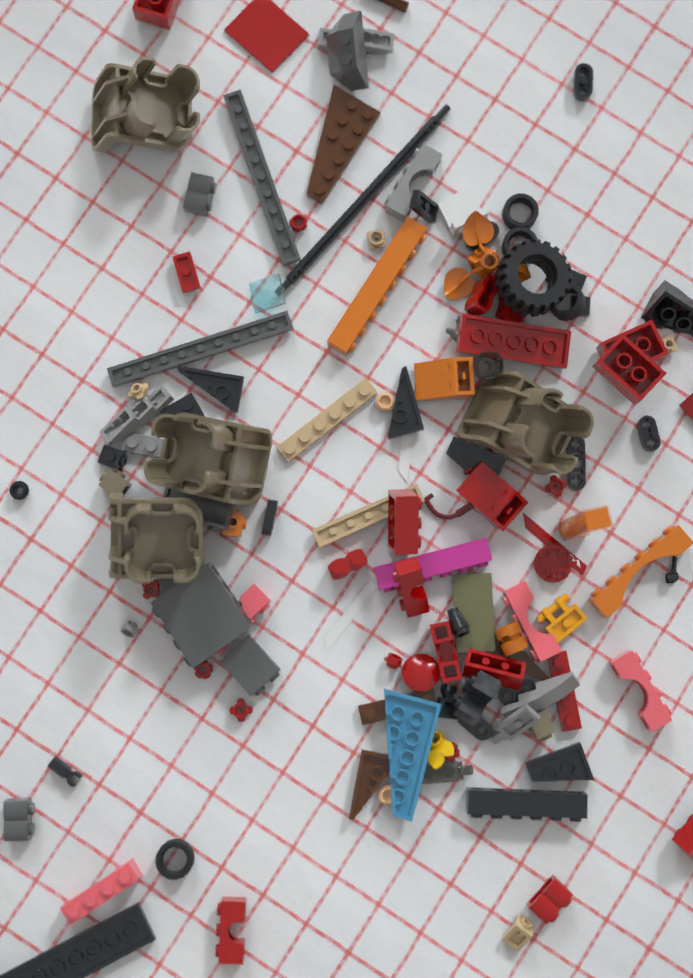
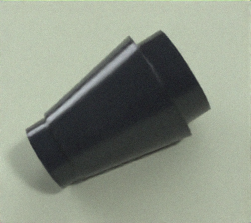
M458 607L448 610L452 634L456 638H460L470 633V626Z

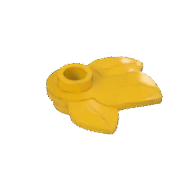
M435 731L428 762L434 769H438L443 765L445 757L454 755V746L450 741L446 740L442 732Z

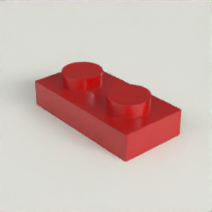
M191 252L172 256L183 294L201 289Z

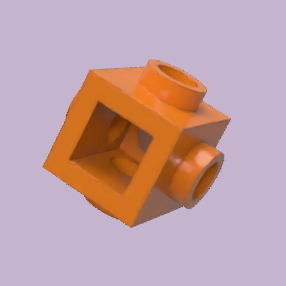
M483 246L488 251V253L495 254L497 259H499L498 254L494 249L491 250L488 247ZM480 248L466 257L471 271L480 266V257L484 254ZM495 266L492 269L483 268L474 274L483 278L493 273L498 267Z
M234 509L231 519L235 520L236 525L231 526L229 524L228 531L222 530L221 536L241 537L242 529H246V518H243V513H239V509Z

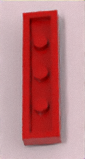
M562 651L547 659L551 678L571 672L567 651ZM573 690L556 702L562 732L582 728L575 690Z

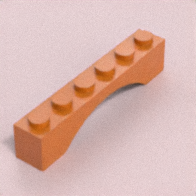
M608 506L585 510L561 521L560 526H558L560 537H563L565 541L612 527Z
M679 525L667 527L662 532L663 536L660 539H653L648 544L649 548L643 552L641 550L633 557L635 560L631 564L628 562L619 569L620 573L616 577L612 575L605 581L606 585L602 589L598 587L590 594L591 598L588 601L602 618H608L622 606L627 585L640 568L661 557L681 555L693 544L691 538Z

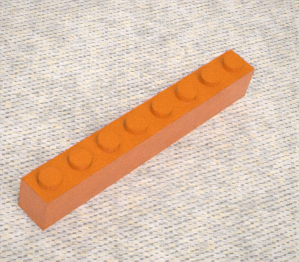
M407 216L329 336L327 345L345 356L349 352L353 353L357 346V339L359 336L362 338L368 329L366 325L369 321L373 322L378 313L376 312L379 305L382 307L388 298L386 294L389 290L393 291L397 285V277L405 273L408 267L406 263L409 259L412 261L417 254V246L425 242L427 238V228Z

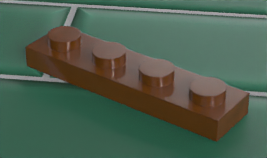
M434 688L425 692L407 694L437 702ZM385 699L358 705L362 725L386 720Z

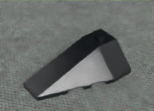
M664 280L652 294L641 318L646 322L653 320L656 328H666L673 330L674 333L680 334L681 332L693 337V300L680 289Z

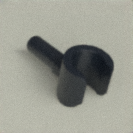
M675 556L672 558L671 573L665 574L667 584L675 583L679 579L676 569L677 557Z

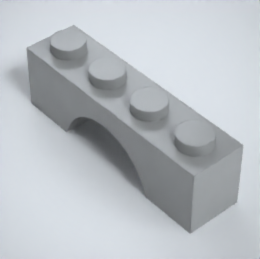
M424 143L420 149L417 148L412 156L414 160L411 165L409 163L406 165L403 171L405 175L402 180H397L393 195L389 194L384 203L386 205V213L402 222L406 220L412 211L409 208L412 198L409 192L410 184L422 176L432 177L442 160L443 154Z

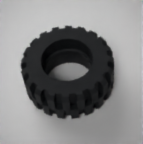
M528 239L524 240L521 244L517 243L505 254L497 266L498 269L495 271L494 276L497 278L494 282L495 288H499L497 295L499 298L502 297L504 299L503 304L506 307L508 305L512 307L511 311L515 314L518 311L521 312V316L525 317L529 314L531 317L547 314L559 305L567 296L566 293L570 291L571 284L569 282L572 281V274L569 273L571 270L570 263L567 264L565 254L561 255L558 252L560 249L557 246L551 247V243L548 241L541 243L540 239H534L532 242ZM521 264L536 265L545 273L548 282L546 292L541 294L532 293L523 287L518 277V268Z

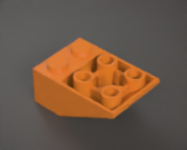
M453 357L414 363L416 401L472 399L474 397L473 357Z

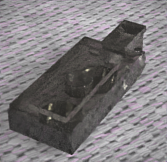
M444 761L440 768L434 769L430 763H427L422 784L459 782V780H464L463 775H473V766L462 765V761Z

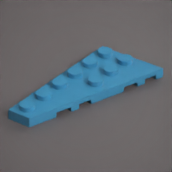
M384 688L392 812L394 817L412 822L441 703Z

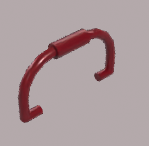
M471 466L463 472L465 475H468L475 468ZM432 493L424 498V502L429 510L441 519L461 517L474 508L470 503H467L456 510V513L444 515L439 513L429 500L434 497Z

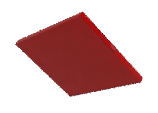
M252 0L224 29L230 37L271 73L292 55L293 51L309 36L305 29L272 0Z

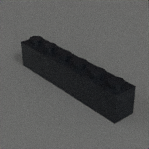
M466 787V812L471 814L473 818H482L483 815H490V818L502 819V815L510 816L511 819H522V816H530L531 820H542V817H550L552 821H562V818H569V821L581 822V818L587 819L588 794L584 791Z

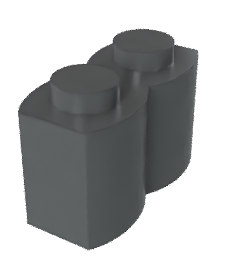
M191 173L183 203L185 212L205 217L208 212H211L213 201L210 200L212 194H215L217 190V183H215L214 177Z
M8 798L4 801V842L29 841L32 835L35 834V823H32V815L35 814V803H32V798Z

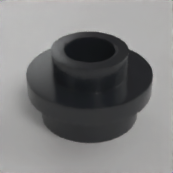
M16 481L10 486V495L16 500H23L29 494V486L23 481ZM22 487L23 492L18 494L17 489Z

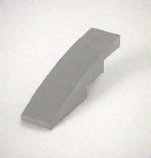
M320 27L317 48L327 49L326 36L331 29ZM363 28L366 53L393 52V33Z
M160 385L148 398L144 396L131 408L125 406L100 431V434L107 444L112 445L150 421L169 405L174 398L163 385Z
M573 672L535 683L536 690L518 695L519 702L502 706L501 714L506 718L526 703L537 713L564 698L580 686V682Z

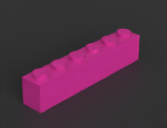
M486 538L415 556L418 558L424 582L432 581V576L439 575L440 578L450 576L451 571L458 570L459 573L469 571V567L477 565V568L485 567L492 560ZM395 562L373 568L379 590H384V593L394 591L395 586L399 585L395 583L392 573L396 571Z

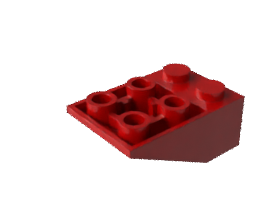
M483 462L477 465L456 490L485 519L501 531H504L528 504V501Z

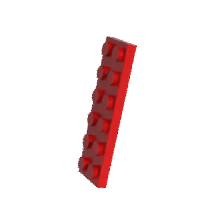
M461 314L456 352L566 369L571 331Z

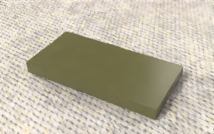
M492 573L452 575L454 607H458L470 626V633L456 638L457 653L468 652V648L483 652L496 651Z

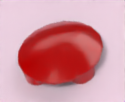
M555 544L546 545L537 552L534 559V569L537 575L544 581L551 583L560 582L566 579L571 572L572 558L569 551L562 546Z
M418 653L410 656L402 667L404 683L417 693L431 690L440 680L438 662L427 654Z

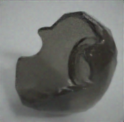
M481 352L474 358L472 363L473 372L479 379L493 380L501 375L504 369V361L496 352Z

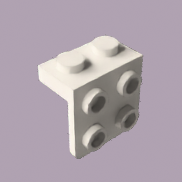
M466 188L438 202L439 210L453 236L458 233L462 234L465 221L474 211H478L486 218L489 214L486 206L480 207L470 188Z

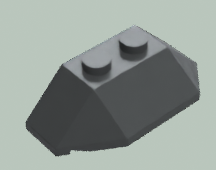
M362 11L343 14L326 36L329 72L332 77L350 91L368 89L369 82Z

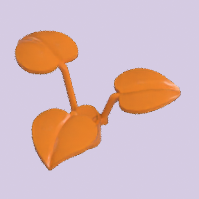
M474 211L465 221L462 234L467 245L475 246L478 244L479 248L483 251L484 254L480 257L479 261L480 266L468 274L465 269L460 267L448 271L444 279V296L446 298L460 299L470 295L475 281L470 276L483 268L492 269L499 265L496 255L488 253L482 246V243H488L493 238L494 227L490 220L478 211ZM521 264L518 268V277L521 283L531 278L526 264Z

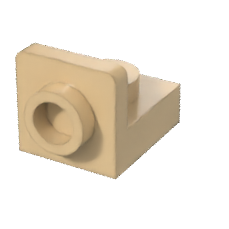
M517 914L514 924L505 932L502 941L519 952L532 938L534 924L528 918Z

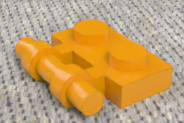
M566 593L561 597H557L552 605L542 609L541 614L536 617L540 623L546 619L550 622L545 627V630L549 634L554 635L557 643L588 619L576 604L570 607L565 604L570 600ZM560 608L563 613L555 619L552 614Z

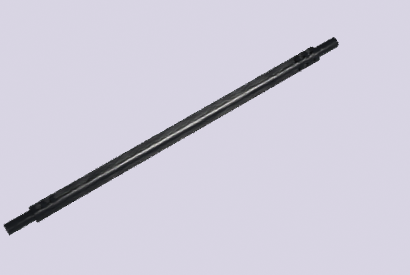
M445 104L435 116H432L293 268L285 277L286 280L275 291L278 297H281L291 285H294L410 158L415 150L440 125V121L451 110L449 105Z

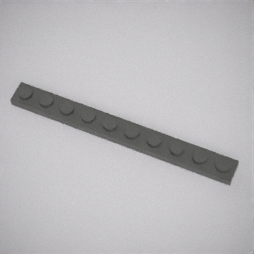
M241 89L223 95L282 265L284 267L301 261Z
M284 311L109 367L107 371L112 386L117 387L291 331L293 326L288 311Z

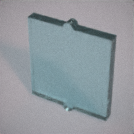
M280 274L249 283L250 299L253 301L255 313L286 304L283 292L285 288L282 286Z

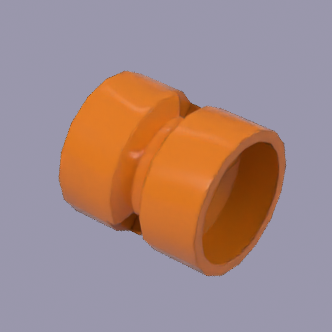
M517 621L494 630L498 641H502L501 648L505 656L528 647L525 637L520 636L521 628Z

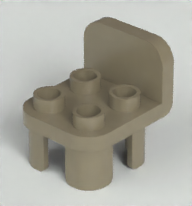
M150 57L139 58L132 67L115 63L106 64L94 83L92 93L93 151L107 153L115 142L170 152L182 150L189 143L192 132L200 123V113H192V100L200 90V79L196 71L187 65L177 64L169 75L154 72L152 69L156 65V60Z
M494 370L488 373L479 384L460 423L458 434L459 437L470 444L488 446L530 473L538 475L550 473L567 474L574 469L578 458L574 455L564 454L571 437L588 438L594 427V418L592 413L585 407L567 404L562 401L563 393L558 389L543 388L517 371Z
M190 413L162 414L154 420L151 435L164 438L160 459L147 458L145 461L144 474L151 484L236 505H255L259 501L264 488L272 447V434L269 429Z
M123 493L109 494L108 503L111 504L108 520L111 521V547L109 552L111 564L109 578L131 579L137 583H150L151 578H174V582L184 583L193 580L197 576L203 560V516L199 505L189 498H123Z

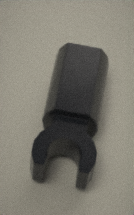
M57 756L47 766L61 778H66L68 785L72 787L77 785L72 780V777L82 778L83 776L79 771H72V767Z

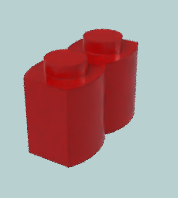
M489 274L474 284L472 295L465 303L466 312L479 316L490 310L493 304V297L499 291V288H495L494 283L497 278Z
M356 549L349 552L345 558L332 561L327 568L333 580H340L345 578L350 571L362 569L368 560L362 549Z
M552 875L532 896L527 906L547 925L549 922L553 923L558 918V912L562 907L566 908L572 902L571 897L573 894L562 882Z

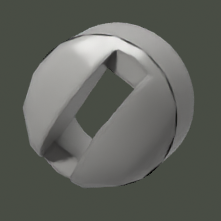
M127 621L122 626L121 633L127 637L134 638L138 626L135 622L131 624V621Z

